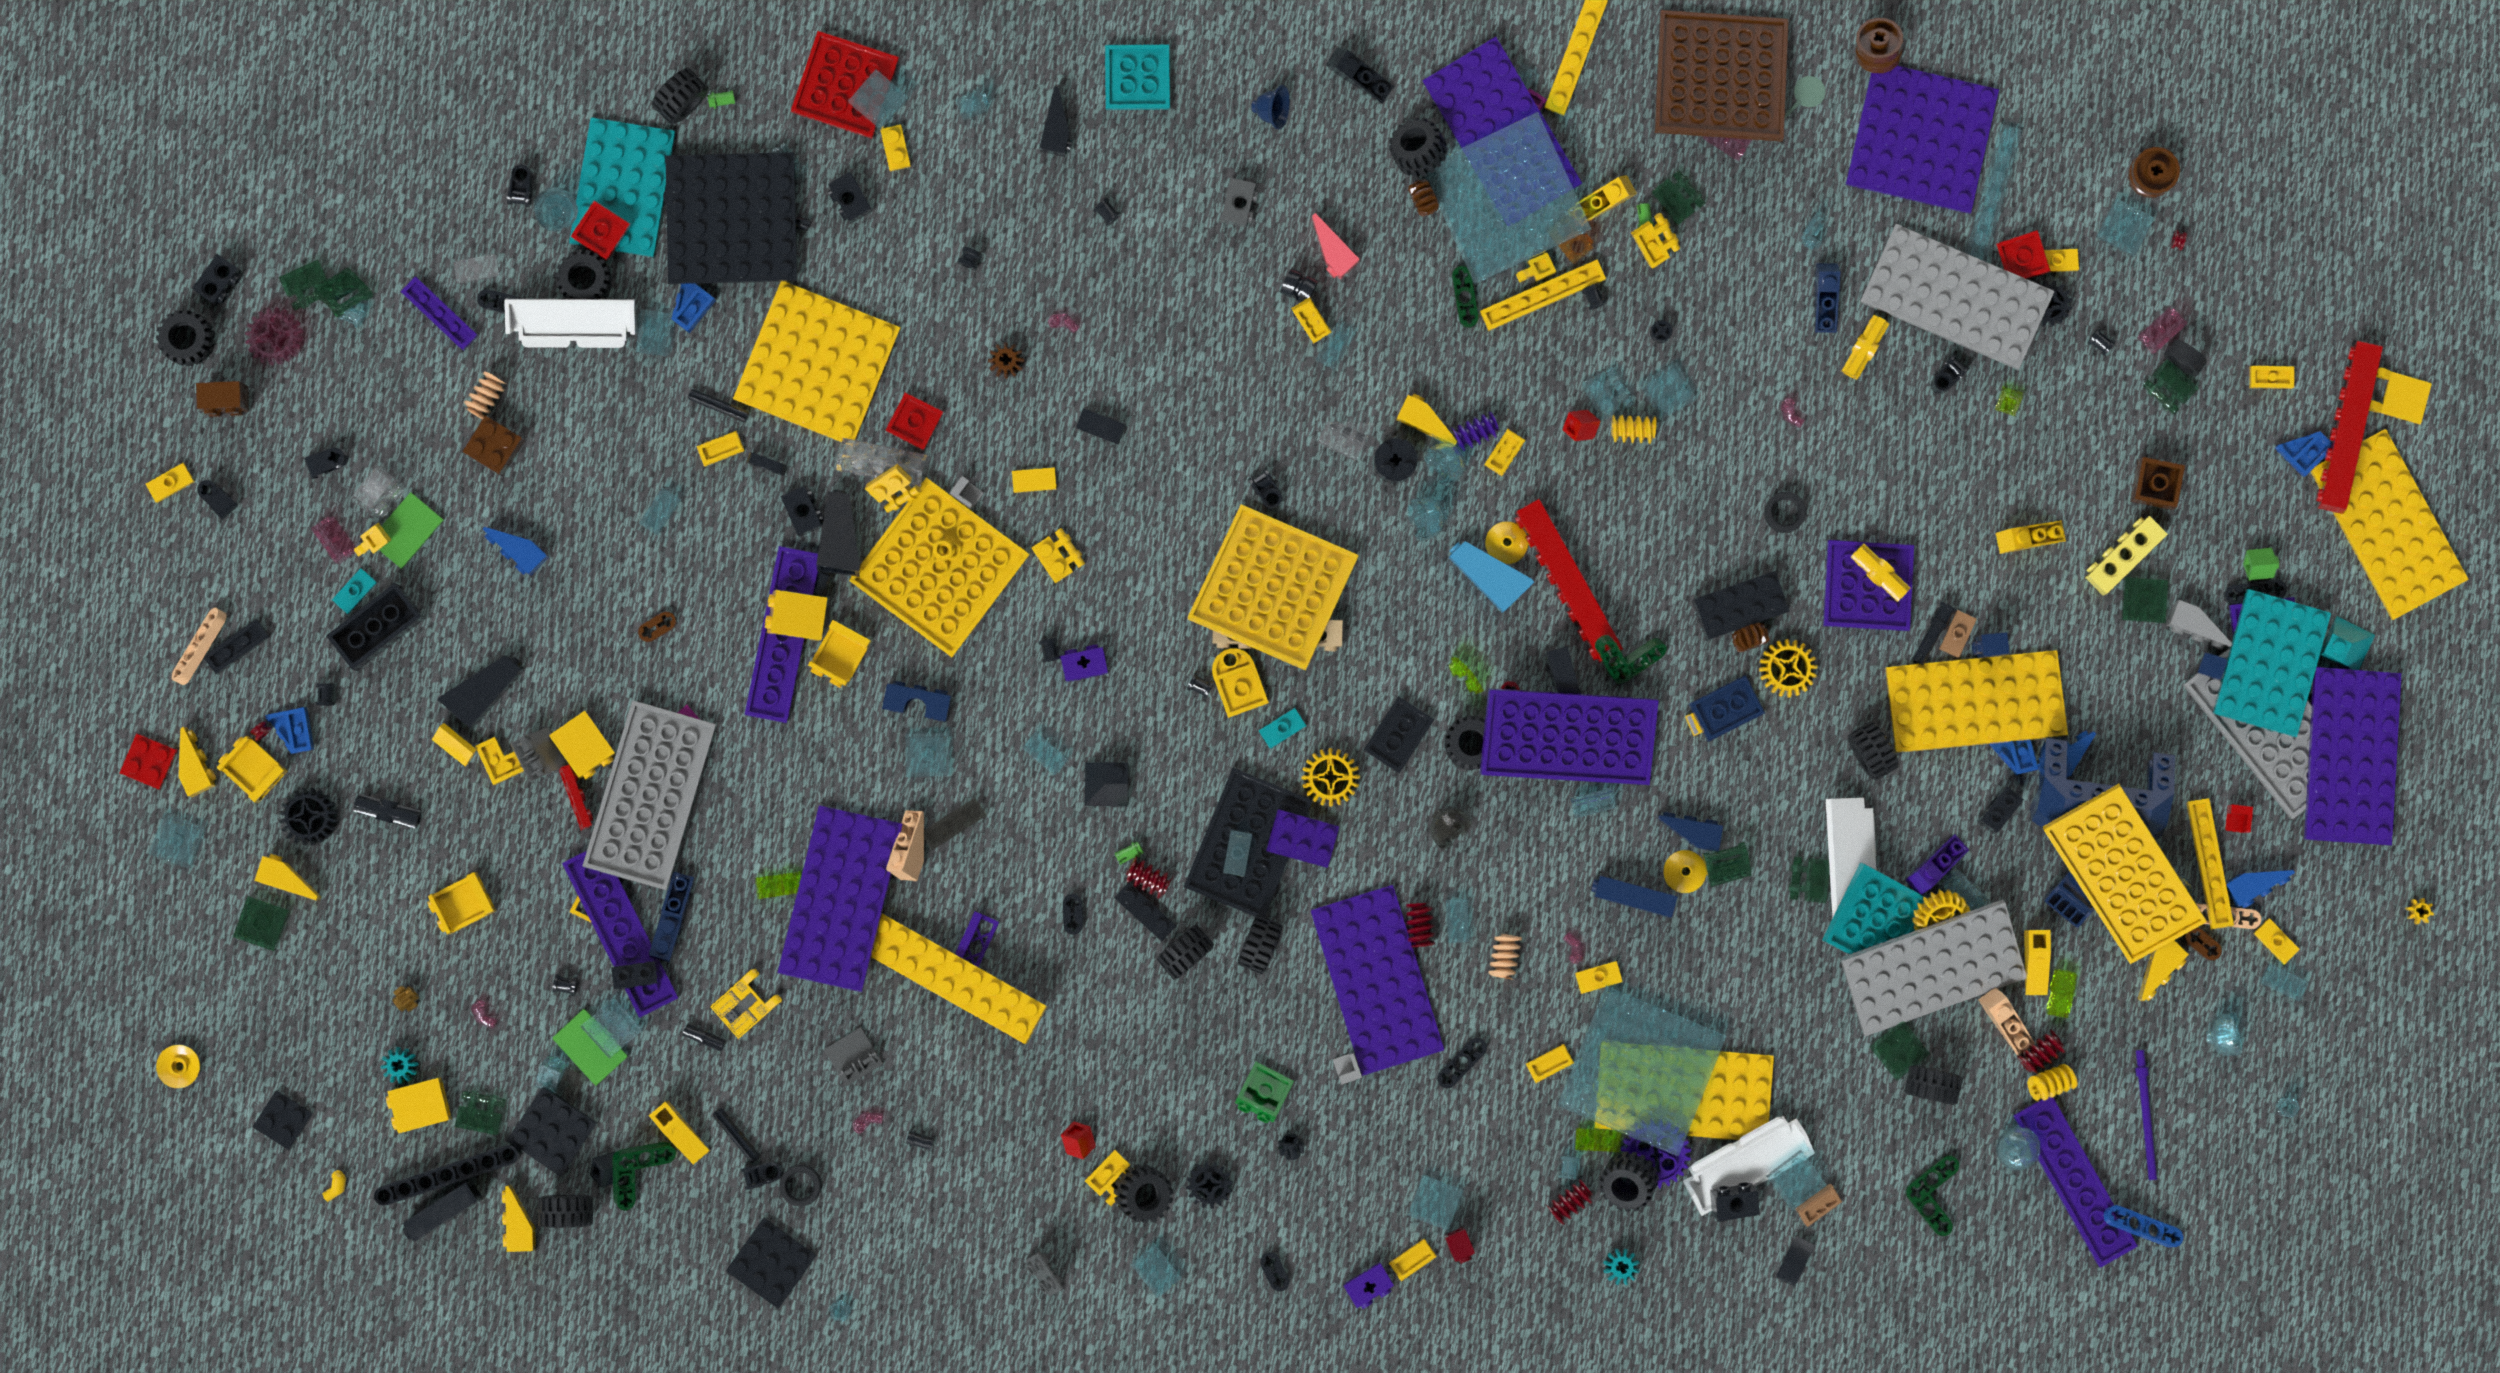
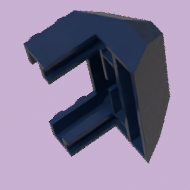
M2046 738L2040 749L2039 789L2031 803L2030 813L2031 820L2041 828L2114 786L2066 779L2067 741ZM2153 752V759L2149 760L2147 764V790L2129 787L2122 788L2155 840L2161 838L2167 827L2174 798L2175 755Z

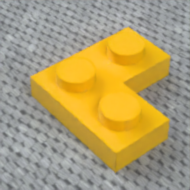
M496 737L475 746L493 785L524 772L515 752L505 756Z

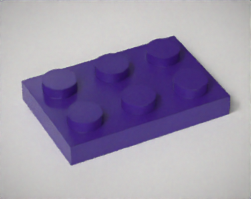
M1278 809L1266 851L1328 868L1339 826Z

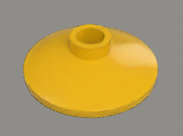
M1500 522L1494 525L1487 533L1485 540L1486 550L1490 556L1505 564L1515 563L1527 551L1528 543L1525 539L1527 535L1516 523ZM1506 538L1510 539L1511 545L1505 546L1503 540Z
M1681 850L1673 853L1666 860L1663 873L1666 883L1673 890L1680 893H1690L1702 886L1707 871L1703 859L1697 853ZM1684 867H1687L1690 871L1687 876L1682 874Z
M173 1045L166 1048L159 1055L156 1071L158 1077L165 1085L172 1088H184L192 1084L198 1077L200 1061L197 1054L191 1048L184 1045ZM178 1062L184 1065L181 1071L176 1068Z

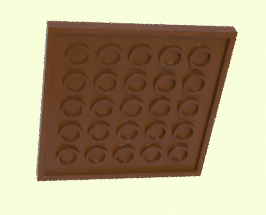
M1661 10L1654 133L1783 142L1788 19Z

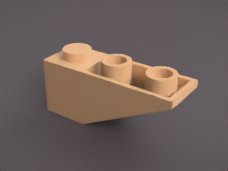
M906 810L901 822L903 824L901 833L898 834L886 870L900 880L918 881L924 863V812Z
M1996 987L1978 999L1985 1012L2017 1055H2020L2024 1049L2027 1050L2029 1045L2035 1044L2008 998Z

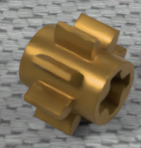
M400 986L393 992L396 996L392 1001L401 1012L405 1009L411 1012L418 1006L415 1001L419 999V996L411 986L407 988Z

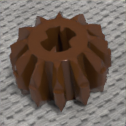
M1417 180L1409 185L1410 197L1420 216H1429L1438 210L1439 204L1428 180Z
M1004 342V349H1001L1000 345L997 344L996 349L998 352L990 351V354L995 357L988 359V363L994 364L990 367V370H997V377H1000L1002 372H1004L1005 379L1009 377L1008 372H1011L1012 376L1016 377L1014 369L1018 371L1023 369L1017 364L1024 363V358H1017L1022 355V351L1014 352L1016 350L1015 344L1010 349H1008L1007 342ZM1007 355L1012 362H1008L1009 365L1005 366L1000 360L1001 358L1004 359L1003 356Z
M1761 622L1738 629L1732 634L1734 647H1736L1737 652L1741 653L1762 646L1770 639L1767 628Z

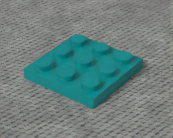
M1105 45L1106 110H1170L1169 45Z

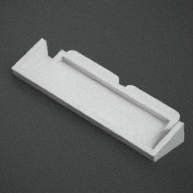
M635 299L504 300L506 334L519 331V340H522V344L525 347H568L571 341H576L577 345L582 348H621L625 345V341L628 340L627 332H631V335H635L638 332Z
M1864 798L1826 799L1832 919L1859 864L1863 863L1877 870L1873 808H1865Z
M1784 1116L1776 1117L1742 1136L1735 1143L1727 1144L1693 1163L1688 1168L1692 1176L1683 1182L1700 1215L1703 1216L1712 1211L1710 1190L1716 1189L1719 1186H1737L1741 1182H1748L1757 1186L1812 1156L1815 1152L1797 1118L1788 1123Z

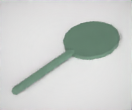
M1806 76L1798 80L1794 87V96L1797 102L1785 112V118L1800 104L1805 107H1815L1823 101L1826 91L1821 80L1813 76Z

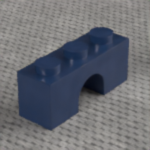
M894 680L893 684L887 683L882 706L883 710L905 714L907 704L913 699H920L926 706L925 718L947 722L952 699L951 696L947 695L948 691L935 689V693L926 691L927 687L914 685V688L905 687L906 683Z

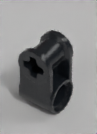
M519 164L512 169L510 186L507 193L508 205H512V203L523 204L526 207L531 205L533 172L526 165ZM526 170L527 178L518 180V173Z
M1953 354L1941 367L1942 369L1932 378L1930 386L1936 394L1947 392L1970 369L1969 366L1965 367L1956 358L1957 355ZM1937 379H1943L1946 382V387H1939Z
M336 447L304 458L312 479L319 478L318 475L323 473L329 474L331 471L342 468L349 459L346 451ZM335 453L341 456L338 458V462L333 461Z
M1266 468L1256 477L1248 478V482L1254 492L1259 496L1267 509L1277 510L1281 507L1282 495ZM1276 495L1279 501L1271 505L1267 502V497Z
M204 480L199 483L197 487L199 496L222 520L238 506V503L231 499L230 495L224 492L216 483L210 480ZM206 486L211 488V491L213 492L211 495L205 494Z
M778 1162L757 1164L740 1169L744 1174L746 1182L745 1190L775 1182L781 1179L784 1174V1168ZM770 1166L777 1168L778 1175L776 1178L769 1176L768 1169Z

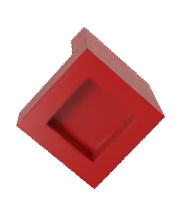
M1589 410L1572 411L1568 413L1562 430L1574 441L1590 440L1595 438L1601 421Z
M2227 805L2225 830L2250 833L2253 807Z
M1073 1121L1061 1134L1065 1151L1068 1155L1084 1159L1096 1146L1090 1126Z

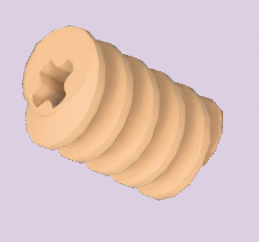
M485 371L483 375L486 377V380H478L482 387L474 386L477 394H469L472 402L464 401L468 407L466 410L482 420L484 418L483 412L489 414L491 412L487 405L495 406L492 398H500L496 391L504 392L505 389L501 384H506Z
M1501 934V936L1494 938L1500 944L1493 945V948L1498 953L1492 954L1491 957L1497 961L1490 962V966L1494 967L1495 970L1489 971L1488 974L1513 980L1509 975L1516 974V971L1512 970L1511 967L1517 966L1518 963L1513 961L1512 958L1519 957V954L1514 952V950L1521 948L1515 941L1522 940V937Z

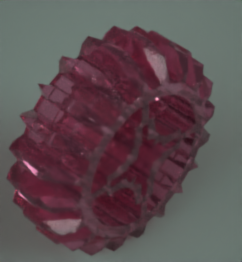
M275 307L274 312L270 308H266V315L259 311L260 318L252 316L251 319L255 323L253 325L251 323L247 324V327L251 329V331L245 332L246 336L251 337L245 340L247 345H251L248 351L255 352L253 357L255 359L260 358V362L264 364L268 360L269 365L273 366L276 359V362L282 365V358L290 362L289 354L294 357L297 356V353L293 351L294 348L302 349V346L297 344V341H304L303 337L297 336V334L304 332L302 328H297L301 324L300 321H294L295 315H288V311L285 309L280 313L278 307ZM275 320L285 321L290 330H278ZM266 323V331L259 334L261 327ZM273 332L279 334L275 337V341L270 338L273 336ZM290 337L287 346L281 350L282 341ZM259 343H270L274 353L264 352Z

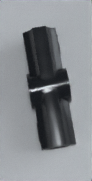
M358 793L355 799L353 809L357 813L370 815L381 821L392 824L395 822L413 828L418 827L422 813L419 809L406 807L398 802L384 798L378 799Z

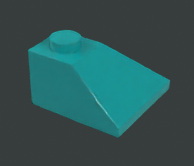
M2336 616L2322 645L2320 656L2346 669L2359 670L2375 635Z

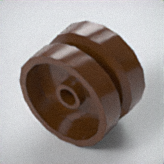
M1887 18L1867 20L1856 33L1855 57L1858 64L1866 71L1882 74L1898 66L1902 59L1903 47L1901 28L1894 21Z
M2160 147L2145 149L2132 161L2128 168L2130 186L2137 194L2146 198H2156L2164 195L2175 186L2180 176L2178 159L2172 152Z

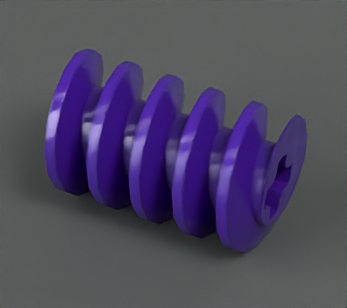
M1490 411L1489 419L1483 414L1481 415V422L1477 418H1473V425L1466 421L1465 429L1459 424L1457 425V432L1452 427L1451 430L1454 438L1457 440V445L1463 451H1466V444L1474 448L1473 441L1481 445L1482 437L1487 442L1490 441L1489 434H1492L1496 439L1499 427L1493 413Z

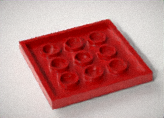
M817 31L791 108V113L873 139L899 62V57Z

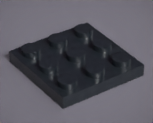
M543 1086L507 1141L561 1177L598 1122Z
M763 1218L731 1262L726 1272L779 1309L817 1255L769 1220Z

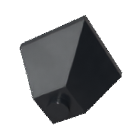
M1121 762L1085 763V806L1128 807L1129 764Z

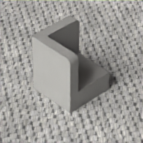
M962 476L951 490L950 495L972 510L983 495V492Z
M1353 1052L1333 1060L1341 1084L1362 1078Z

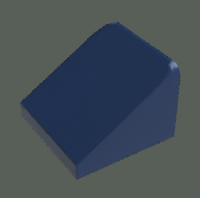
M2205 652L2197 673L2215 680H2221L2228 659Z

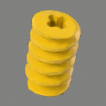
M1612 415L1611 435L1614 442H1617L1619 436H1621L1623 443L1626 442L1627 437H1630L1631 443H1634L1636 437L1639 438L1640 443H1643L1644 438H1647L1649 444L1652 443L1656 434V417L1650 422L1649 417L1646 416L1642 422L1641 417L1637 416L1633 422L1632 416H1628L1625 422L1623 415H1620L1617 421L1615 416Z
M2060 1064L2058 1067H2053L2050 1070L2030 1076L2027 1081L2029 1092L2036 1101L2040 1098L2042 1100H2047L2048 1097L2053 1098L2056 1094H2062L2063 1091L2068 1092L2070 1088L2075 1089L2078 1084L2073 1070L2066 1064Z

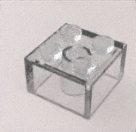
M377 465L350 499L367 513L378 519L380 516L384 517L391 509L389 505L394 499L397 501L403 495L405 485L386 469Z

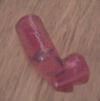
M1066 313L1053 314L1048 319V325L1051 328L1066 327L1072 334L1080 328Z
M1786 398L1781 403L1783 419L1801 428L1805 419L1795 414V401L1792 398Z
M1569 931L1563 940L1571 946L1570 962L1578 964L1584 959V945Z
M480 999L476 1000L471 1006L475 1021L494 1029L498 1019L486 1015L484 1010L485 1002Z
M861 1113L853 1122L854 1132L858 1134L863 1133L871 1123L882 1124L883 1113Z

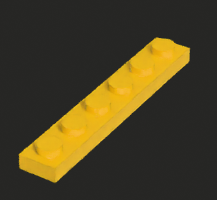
M1585 0L1544 109L1563 116L1565 115L1608 0Z
M1597 259L1480 311L1487 330L1491 331L1582 291L1588 286L1606 280V277Z
M2208 798L2188 801L2186 805L2210 928L2212 930L2232 927L2234 922L2210 800Z

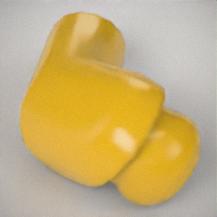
M340 1170L332 1173V1186L322 1193L327 1202L345 1190L346 1176Z

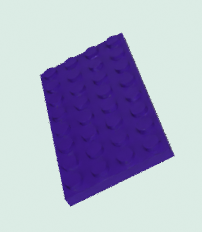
M1497 37L1492 38L1422 80L1508 228L1582 185L1581 180Z
M2316 667L2312 689L2304 840L2392 846L2402 673Z
M1488 688L1480 774L1650 785L1659 700Z
M819 805L778 974L863 993L892 875L891 872L886 870L895 840L898 834L901 833L902 823Z
M1393 885L1310 910L1361 1075L1364 1076L1444 1051L1413 948L1410 947L1412 944L1408 942L1409 935Z

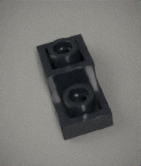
M1083 408L1076 428L1119 445L1126 424Z
M1795 1236L1776 1278L1795 1287L1815 1245Z

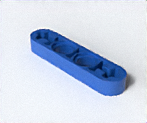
M2118 1205L2110 1206L2104 1211V1220L2110 1226L2168 1248L2180 1246L2183 1242L2181 1230ZM2115 1212L2117 1216L2124 1217V1219H2114L2111 1213ZM2132 1217L2138 1220V1227L2136 1229L2130 1226V1219ZM2151 1224L2157 1227L2156 1236H2152L2149 1233V1226ZM2163 1234H2173L2176 1240L2172 1241L2170 1237L2163 1236Z

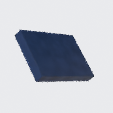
M1746 675L1688 704L1707 742L1765 714Z

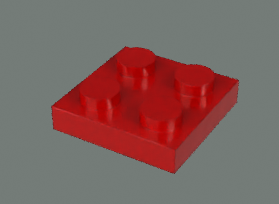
M594 201L572 233L571 238L608 261L631 225Z
M2038 230L1996 244L2004 270L2025 279L2051 272Z
M904 393L885 431L925 450L944 412Z
M136 733L119 773L161 790L177 750Z

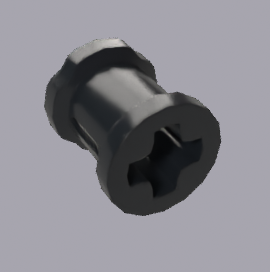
M1108 198L1101 201L1093 210L1106 221L1105 225L1107 227L1121 216V213L1117 212L1110 205Z
M1598 283L1588 286L1581 291L1588 300L1590 311L1607 303L1599 291Z
M2098 328L2087 344L2094 345L2105 356L2116 341L2109 339Z
M1057 638L1038 641L1042 647L1043 663L1061 659L1056 645Z
M1194 673L1187 690H1193L1203 695V698L1206 699L1214 681L1211 680L1209 682L1198 677L1197 673Z
M316 684L318 688L316 706H335V702H333V688H335V684Z
M556 974L552 992L557 993L559 991L575 996L578 977L571 979Z

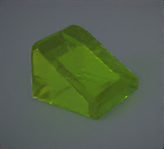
M2002 386L1995 410L2015 416L2023 398V393Z

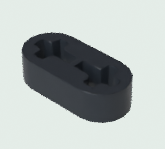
M752 452L749 453L746 461L750 465L781 476L785 475L788 467L785 464Z
M1069 894L1063 900V925L1065 931L1071 935H1076L1083 929L1082 900L1076 894ZM1071 897H1074V900L1079 902V905L1075 906V913H1071L1070 906L1066 905V902H1069ZM1075 915L1076 923L1080 924V927H1077L1074 932L1071 928L1067 927V923H1071V916Z
M1273 1252L1263 1254L1260 1264L1271 1287L1275 1291H1284L1289 1286V1278L1279 1257ZM1267 1256L1271 1259H1276L1274 1262L1276 1270L1272 1271L1269 1265H1264ZM1276 1272L1280 1278L1284 1277L1286 1279L1283 1282L1284 1286L1281 1288L1273 1283L1276 1281L1274 1276Z

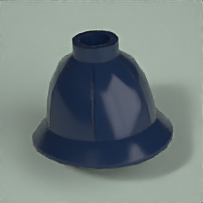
M1280 85L1274 91L1265 92L1257 100H1253L1251 104L1252 112L1257 113L1260 119L1272 124L1277 130H1281L1288 119L1290 98L1287 87Z

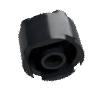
M1399 438L1383 442L1376 450L1374 456L1376 473L1381 479L1392 484L1408 480L1413 475L1417 466V454L1410 442ZM1393 456H1397L1399 460L1401 459L1398 466H1394V463L1390 462Z

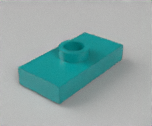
M360 568L332 601L349 615L378 582Z
M1294 708L1260 729L1259 733L1271 749L1306 727V724Z

